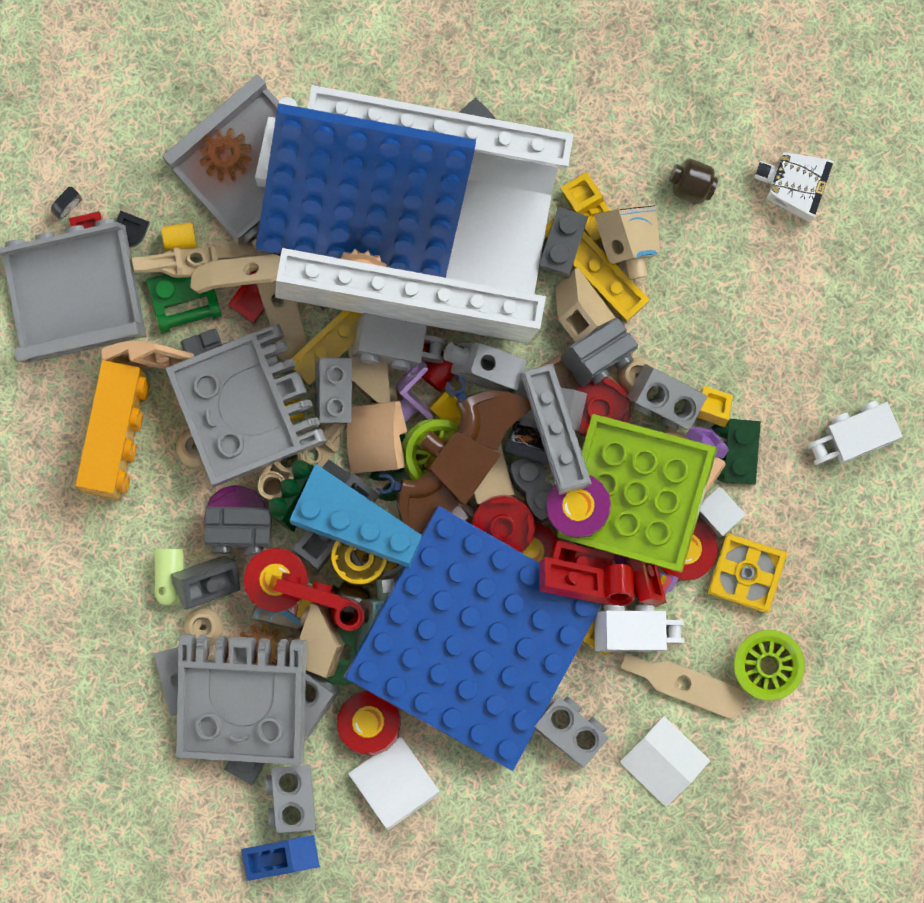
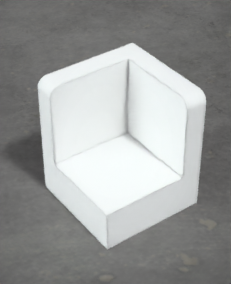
M719 487L702 502L698 516L721 538L746 514Z

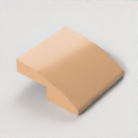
M138 340L119 342L101 349L103 360L140 367L142 371L151 367L166 370L165 368L194 357L193 353Z
M400 401L352 406L351 423H347V451L351 474L397 470L406 466L399 435L407 432Z

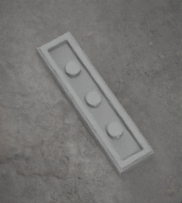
M553 364L523 371L521 377L559 495L590 487L592 483Z

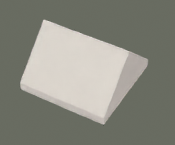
M665 716L620 761L665 807L683 792L710 762Z

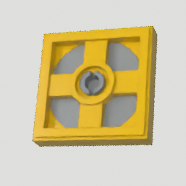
M726 533L707 594L768 614L788 552Z

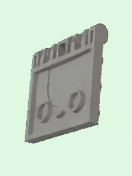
M279 324L269 326L165 368L213 488L327 442L322 429L314 430L299 437L296 435L318 427L320 423L318 418H308L292 425L289 416L306 412L312 407L310 399H306L287 407L284 405V403L305 396L307 391L299 372L288 374L276 380L273 378V376L288 372L296 366L294 359L284 360L273 366H268L266 358L282 354L289 348L285 341L272 344L284 338Z
M181 634L178 643L176 757L290 765L303 764L306 664L308 661L307 640H292L290 644L288 639H280L277 647V664H269L271 643L268 638H261L259 641L258 663H255L257 657L256 638L235 636L231 637L230 644H228L226 636H219L215 644V661H207L209 656V637L207 635H199L197 638L195 634Z

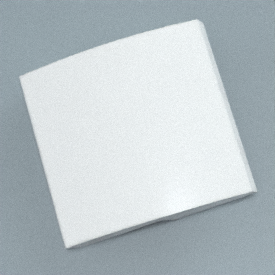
M399 737L387 751L372 756L348 773L388 831L441 794L402 737Z

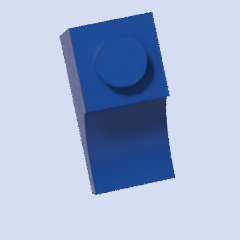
M314 835L241 849L247 881L320 867Z

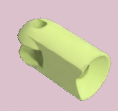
M154 550L155 598L160 604L176 605L180 602V599L172 582L171 574L184 569V550Z

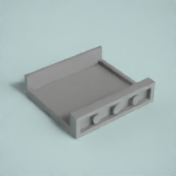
M258 74L163 155L165 163L239 245L243 241L250 243L258 237L265 187L257 186L255 175L268 116L276 117L279 103L277 98L267 89L265 81Z
M112 218L96 221L95 227L84 229L83 225L66 228L64 234L54 236L53 232L35 235L34 241L24 243L23 239L5 242V247L0 248L20 346L14 349L16 361L29 363L147 337L125 225L114 222Z

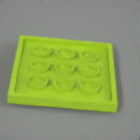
M592 414L582 449V456L588 474L602 482L608 491L612 506L611 513L602 530L591 537L578 539L567 536L560 531L557 537L682 573L718 448Z

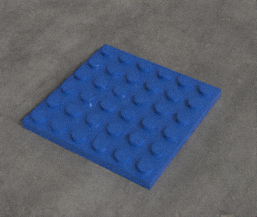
M278 103L256 250L281 254L282 248L340 259L343 252L351 254L356 249L360 253H365L368 250L371 256L380 255L381 262L385 263L386 267L446 278L474 156L476 139Z
M436 506L421 533L422 540L411 568L403 566L343 678L513 771L536 729L534 726L546 711L603 603L541 592L539 587V563L444 508Z

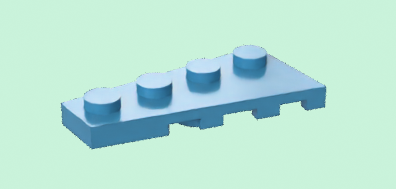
M316 463L290 518V523L294 526L411 568L422 540L421 534Z

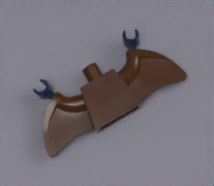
M457 375L456 379L461 385L460 390H453L448 381L445 386L447 394L456 397L458 400L456 405L460 411L461 419L457 430H449L442 439L431 430H427L418 442V446L431 454L423 465L427 472L417 480L401 479L400 482L395 481L391 475L382 474L379 477L389 478L391 487L388 490L376 489L381 493H389L392 490L398 491L397 508L400 520L421 534L436 506L451 512L459 505L458 503L466 505L501 456L494 450L498 451L504 434L517 420L531 410L529 399L504 391H481L466 396L464 393L466 387L465 379Z

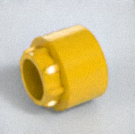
M336 541L332 549V564L337 574L345 582L355 586H367L383 576L388 566V560L369 553L368 562L363 566H356L352 563L351 556L357 548Z

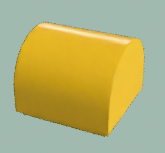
M188 222L161 228L165 252L172 250V248H197L193 223Z

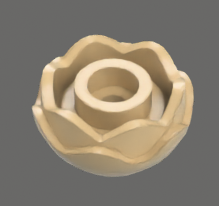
M633 357L634 360L619 370L618 382L627 394L630 393L637 379L635 374L641 372L644 364L655 368L648 359ZM654 386L649 388L647 394L653 390Z
M188 429L178 438L176 453L181 462L186 466L203 467L204 464L198 449H193L195 442L190 429Z
M198 608L190 612L185 618L183 632L184 634H195L197 638L199 635H207L209 637V646L216 644V639L219 636H222L223 620L210 608ZM204 624L206 625V629L201 630L200 626Z

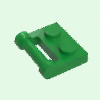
M164 274L146 279L161 334L170 332V328L209 317L213 319L222 317L215 289L199 294L191 288V277L175 278ZM207 297L209 305L166 316L165 308Z

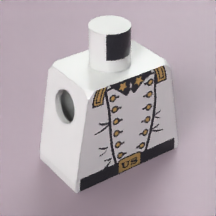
M785 152L782 154L778 166L760 161L754 179L771 184L766 199L798 217L812 222L834 161Z

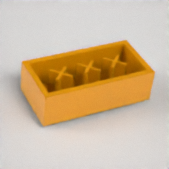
M102 360L75 484L82 493L120 500L121 493L127 494L130 475H127L128 462H134L137 444H134L133 440L134 431L140 432L143 413H140L141 400H147L150 389V382H147V377L140 367Z

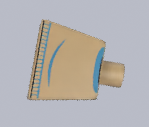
M656 204L618 208L596 214L595 220L608 261L611 264L626 262L629 280L647 277L645 258L656 256L660 253Z

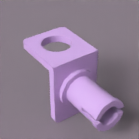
M423 360L416 367L411 368L396 384L403 398L400 403L405 423L416 411L423 413L428 419L433 417L428 406L409 390L428 370Z

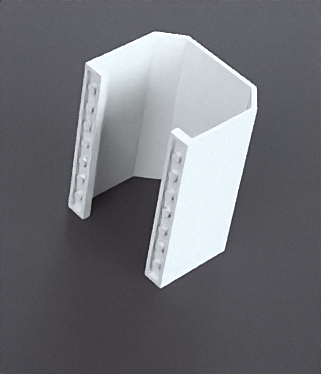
M312 85L308 109L476 139L475 151L446 278L282 248L276 279L275 298L362 314L368 313L422 325L528 344L540 330L546 296L536 295L535 288L551 195L558 167L566 169L568 167L574 134Z

